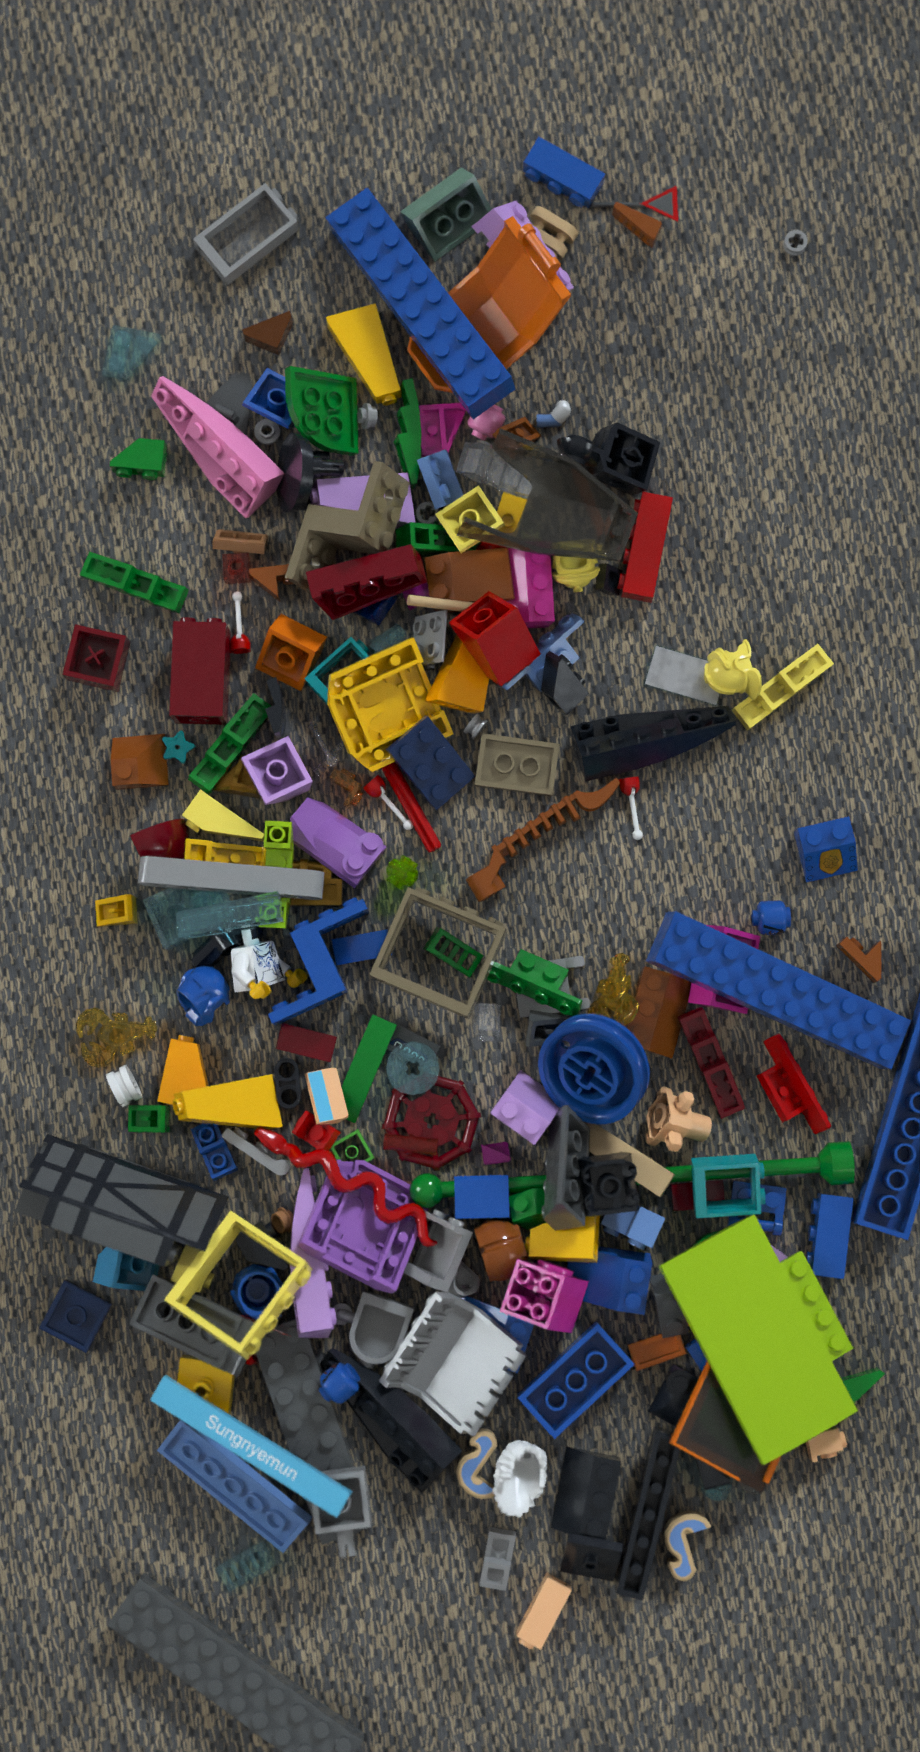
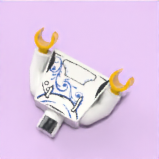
M257 927L241 930L244 945L231 950V973L233 975L235 992L249 991L252 998L264 999L271 993L269 985L284 981L285 976L287 977L288 985L292 988L298 987L307 980L308 976L304 970L296 969L292 972L291 967L279 958L272 940L259 942Z

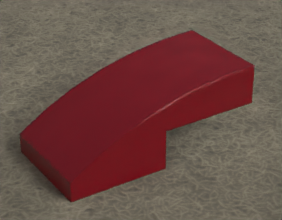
M282 1023L275 1049L331 1063L337 1037Z

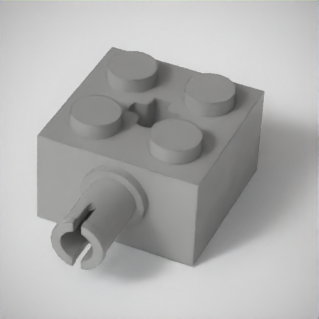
M366 1466L320 1471L351 1490L352 1493L337 1518L312 1503L315 1533L337 1532L339 1557H346V1545L349 1557L354 1556L357 1553L353 1530L371 1527L372 1525Z

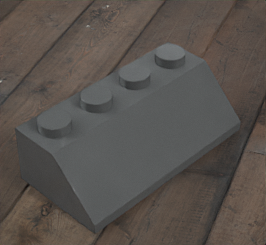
M568 1105L562 1106L556 1113L547 1133L548 1156L545 1158L547 1173L546 1181L543 1184L545 1203L542 1207V1217L555 1231L585 1226V1207L578 1159L583 1156H589L590 1128Z

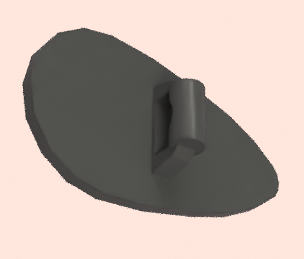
M240 373L230 378L206 403L243 433H245L251 411L242 406L243 401L252 390L250 376L247 373Z

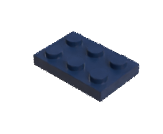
M428 716L420 719L386 749L434 810H438L476 777Z

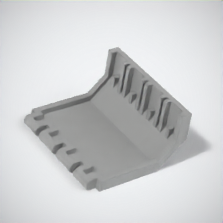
M435 1292L427 1299L426 1307L421 1315L413 1321L412 1329L408 1336L399 1343L394 1358L385 1365L383 1369L384 1374L379 1382L386 1388L400 1387L420 1397L460 1434L468 1433L471 1436H475L485 1421L479 1413L484 1416L489 1415L499 1399V1396L493 1391L499 1394L503 1393L513 1377L508 1368L516 1372L525 1359L526 1354L521 1350L523 1344L482 1309L449 1292Z

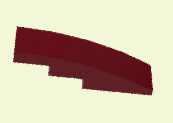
M701 1006L678 1016L688 1045L720 1118H725L745 1109L728 1062L724 1058L703 1007Z

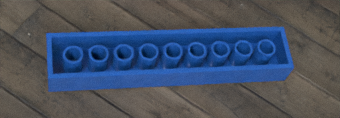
M368 188L325 217L338 241L472 419H475L516 390L512 376Z
M677 911L666 912L646 959V962L879 1069L892 1070L911 1020Z
M920 994L851 1219L852 1223L905 1240L909 1239L920 1202Z

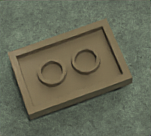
M482 733L475 786L552 797L560 744Z

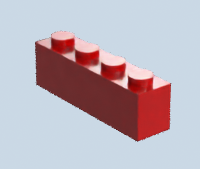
M642 491L641 498L635 499L632 514L637 515L636 523H630L627 538L632 540L631 549L625 548L622 563L627 565L626 574H620L617 588L622 590L621 597L652 603L673 497Z

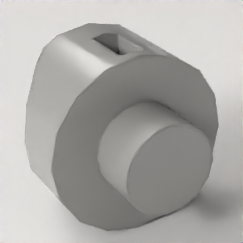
M461 1261L448 1292L459 1298L472 1295L477 1292L480 1279Z

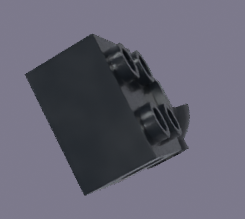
M618 422L601 428L595 434L592 442L578 435H570L557 440L558 451L562 456L561 462L565 466L574 469H583L586 466L589 477L631 496L648 490L660 446L659 441Z

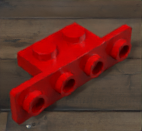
M778 1033L764 1040L763 1043L775 1065L758 1074L757 1078L782 1123L802 1112L814 1134L831 1128L826 1112L821 1108L815 1097L814 1090L806 1081L801 1067L796 1063L787 1042L782 1038L781 1034Z

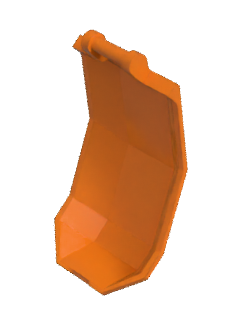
M514 216L504 221L503 230L479 265L448 292L506 370L538 342L571 297V293L557 276V271L561 266L559 260L551 256L535 234L536 230L531 223L521 227ZM410 336L407 351L433 388L453 393Z

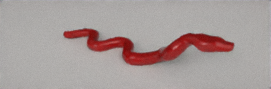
M258 1127L255 1130L254 1135L264 1147L275 1154L287 1156L291 1164L296 1168H307L315 1164H322L330 1183L340 1192L349 1193L365 1185L371 1186L373 1189V1209L379 1220L389 1224L412 1216L416 1221L417 1234L421 1244L426 1247L437 1245L438 1242L431 1239L428 1235L426 1213L421 1206L415 1203H408L394 1210L386 1208V1187L383 1179L378 1174L365 1171L350 1179H345L331 1151L317 1149L303 1154L298 1146L287 1143L281 1134L262 1127Z

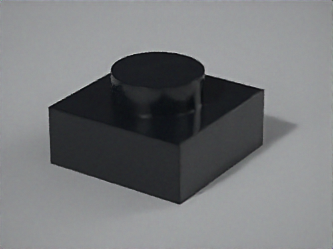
M607 563L599 564L600 571L596 576L595 589L607 595L619 596L620 589L617 588L622 570Z

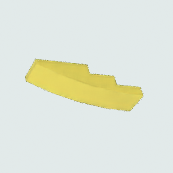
M816 644L765 683L755 700L748 697L731 711L748 731L824 673L834 663L820 645Z

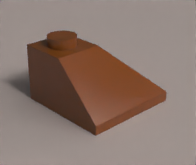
M165 734L112 739L111 774L112 786L116 790L169 785L167 759L163 758L166 746L162 738L165 737Z

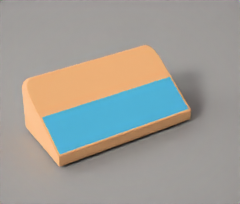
M327 1068L305 1073L316 1123L338 1124L348 1118V1111L337 1068Z

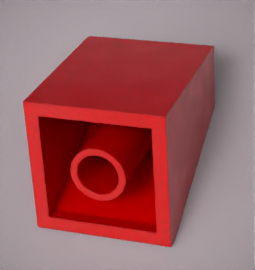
M490 591L449 622L487 678L500 686L509 682L517 673L529 666L541 655L518 608Z

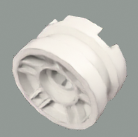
M127 1065L120 1067L116 1073L112 1071L106 1074L109 1086L118 1103L122 1104V1107L129 1105V1101L133 1099L137 1101L142 1098L140 1088Z

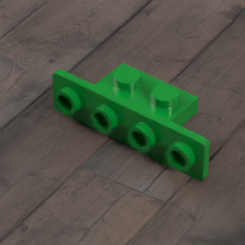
M522 949L510 968L494 961L487 978L488 981L505 986L514 993L530 997L539 1004L555 1008L564 1015L575 1016L580 1014L582 1000L560 990L568 976V969Z

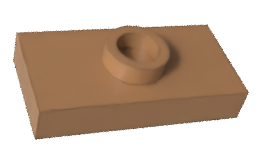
M218 529L213 538L212 549L233 551L236 554H264L268 543V535Z

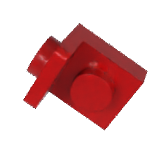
M309 1111L303 1113L292 1131L294 1135L305 1140L316 1149L327 1150L331 1149L341 1133L330 1124H317L315 1115Z

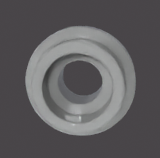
M364 403L362 408L358 409V423H361L362 429H369L370 427H375L378 412L376 406Z
M263 419L256 424L254 434L261 444L271 445L279 439L280 428L277 423L269 419ZM266 427L272 429L271 433L268 435L262 433L263 429Z

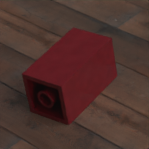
M182 617L180 621H173L169 715L176 724H228L231 631L227 623L222 622V619L208 618L206 622H196L195 618Z

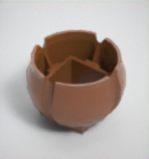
M492 1219L474 1228L490 1282L510 1279L517 1259L528 1261L518 1224L515 1225L502 1219Z

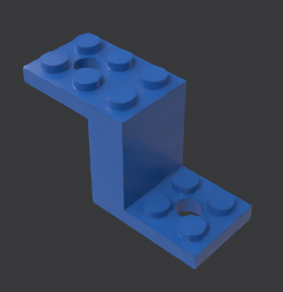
M357 897L344 902L342 904L343 908L336 912L333 909H329L318 915L319 919L312 923L305 920L293 926L295 931L290 932L315 986L316 992L313 993L309 989L296 995L297 1001L289 1004L287 1001H283L272 1007L273 1012L268 1014L272 1024L277 1026L348 993L322 935L368 914L369 910L363 899L358 901Z

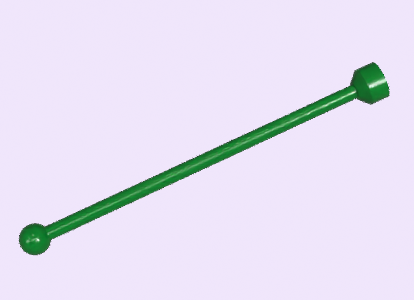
M850 1141L828 1142L818 1153L817 1157L759 1161V1163L763 1162L764 1176L819 1173L831 1186L854 1184L855 1180L854 1156ZM691 1165L664 1167L675 1174L670 1183L692 1181ZM749 1167L705 1170V1180L750 1177ZM420 1174L411 1182L409 1189L410 1197L415 1204L422 1208L434 1207L442 1198L454 1197V1181L441 1182L433 1174ZM546 1175L508 1177L509 1193H521L529 1189L543 1188Z

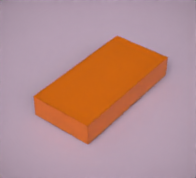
M660 1333L627 1345L636 1371L687 1354L681 1335L662 1338Z

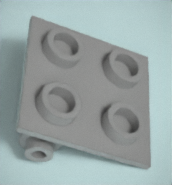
M447 610L415 617L413 625L414 639L424 662L422 665L425 669H435V665L444 662Z

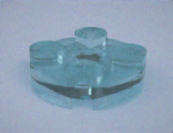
M414 1041L397 1046L388 1057L386 1066L388 1079L392 1086L401 1093L409 1095L422 1094L432 1088L438 1079L440 1070L435 1052L427 1045ZM409 1061L411 1063L417 1061L420 1064L418 1067L420 1073L418 1075L414 1073L408 1075L406 1073L408 1070L406 1064Z

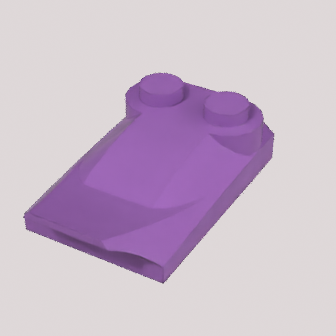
M309 797L306 798L290 818L293 825V843L353 888L360 883L387 848L383 845L382 839L377 834L365 832L324 802L316 801Z

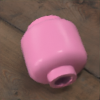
M493 405L475 419H472L470 416L467 424L473 429L471 435L483 441L487 437L494 438V432L503 426L506 419L504 414H502L503 409Z

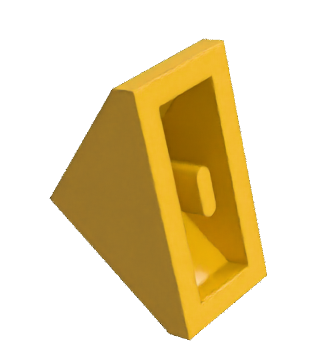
M125 894L95 900L97 927L138 924L136 897L133 895Z

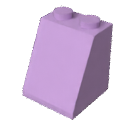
M520 1070L490 1114L535 1145L553 1120L559 1107L549 1097L544 1086Z

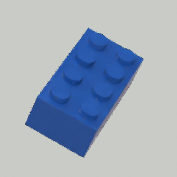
M595 1321L517 1394V1397L555 1439L635 1364L600 1324Z

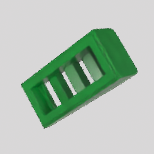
M436 927L423 948L469 978L484 956L440 927ZM443 936L446 939L437 951L434 948ZM450 942L454 943L455 945L448 956H445L444 952ZM460 948L464 949L458 961L454 962L453 958ZM470 953L475 956V959L467 970L461 965Z

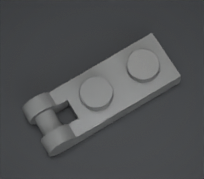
M235 1127L234 1130L227 1128L221 1136L277 1175H285L291 1169L288 1160H277L269 1155L270 1150L259 1141L255 1145L247 1140L249 1134L239 1127Z

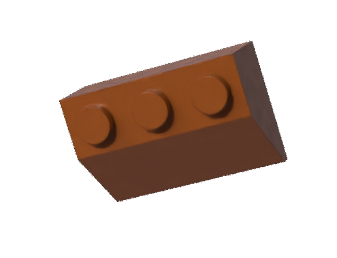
M646 966L641 971L626 1028L638 1039L644 1051L672 1059L681 1029L678 1016L685 1014L691 982L676 975Z

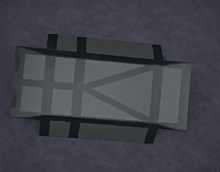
M47 1134L40 1153H36L29 1166L26 1180L22 1179L18 1186L23 1189L14 1212L40 1220L42 1225L165 1267L180 1259L185 1245L202 1251L207 1250L229 1197L202 1188L199 1184L124 1158Z

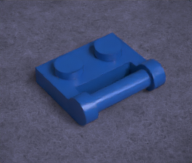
M733 1181L730 1200L751 1198L750 1183ZM760 1184V1188L765 1190L766 1203L761 1204V1212L774 1213V1221L757 1220L763 1231L781 1236L787 1188ZM728 1216L727 1227L744 1217Z

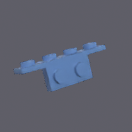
M573 613L561 618L558 626L551 632L543 634L536 644L541 655L501 687L508 690L526 675L537 690L542 692L541 685L545 657L549 651L557 656L564 655L572 665L580 658L566 638L584 623L583 619Z

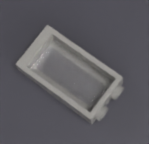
M266 183L193 238L196 249L227 286L299 230L297 222L299 218L291 207L287 209L282 203L283 198L275 188L271 190Z

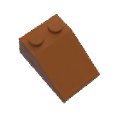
M508 548L465 551L462 554L460 551L448 552L425 558L429 597L475 602L490 591L505 601L515 599ZM432 608V609L435 610L436 612L443 610V609H435V608ZM447 610V614H448V613L457 612V611Z

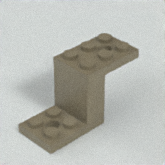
M374 461L358 511L308 504L285 578L311 594L306 572L332 565L337 549L368 554L389 550L397 522L400 519L405 497L408 494L410 482L385 463Z

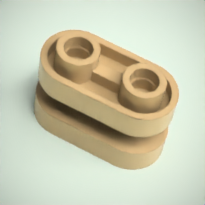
M536 206L530 215L531 220L534 222L532 225L540 231L541 239L547 248L554 252L558 260H562L568 251L563 243L572 244L579 233L567 221L541 206ZM543 228L546 229V230L549 231L550 233L554 234L556 237L554 238L553 236L549 235L548 233H546V232L543 231L542 229H543Z

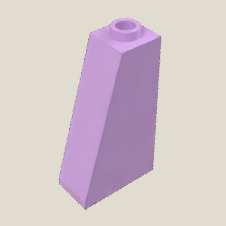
M398 473L409 482L408 473ZM369 476L317 479L311 488L310 502L319 506L358 511ZM410 484L396 529L409 522L416 523Z

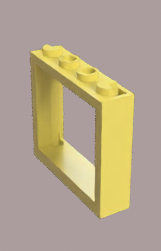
M230 1211L213 1233L207 1250H201L164 1300L174 1310L247 1360L250 1355H254L259 1350L261 1340L266 1333L271 1332L275 1328L282 1311L291 1306L298 1289L309 1281L312 1268L307 1261ZM242 1232L295 1269L242 1342L238 1343L192 1311L186 1304L238 1234Z

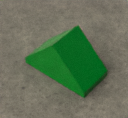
M129 1105L128 1132H169L170 1106Z

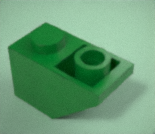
M138 438L110 461L111 470L113 473H116V476L122 478H131L132 474L142 475V478L146 480H157L158 477H164L167 457L165 440Z

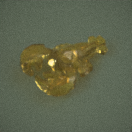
M619 953L615 957H611L609 962L613 964L610 974L606 980L601 979L596 990V993L602 995L590 1005L587 1014H598L611 1018L605 1007H608L615 1012L613 1018L617 1019L615 1021L623 1026L629 1024L638 1013L639 1003L635 997L628 993V989L632 987L631 976H626V970L624 969V966L630 961L628 955Z
M96 1007L86 1009L79 1015L76 1022V1031L79 1038H83L85 1025L89 1026L87 1031L89 1036L100 1023L102 1026L98 1031L97 1037L107 1047L105 1049L101 1045L89 1041V1046L94 1049L91 1052L85 1043L82 1042V1056L90 1066L97 1068L108 1066L113 1061L119 1046H121L120 1055L123 1056L134 1051L133 1041L137 1038H141L143 1035H147L150 1039L155 1038V1032H157L156 1022L152 1020L151 1016H146L144 1023L128 1022V1015L126 1013H112V1017L115 1019V1021H112L101 1009Z

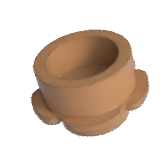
M280 1207L276 1213L271 1215V1223L278 1233L291 1232L293 1213Z

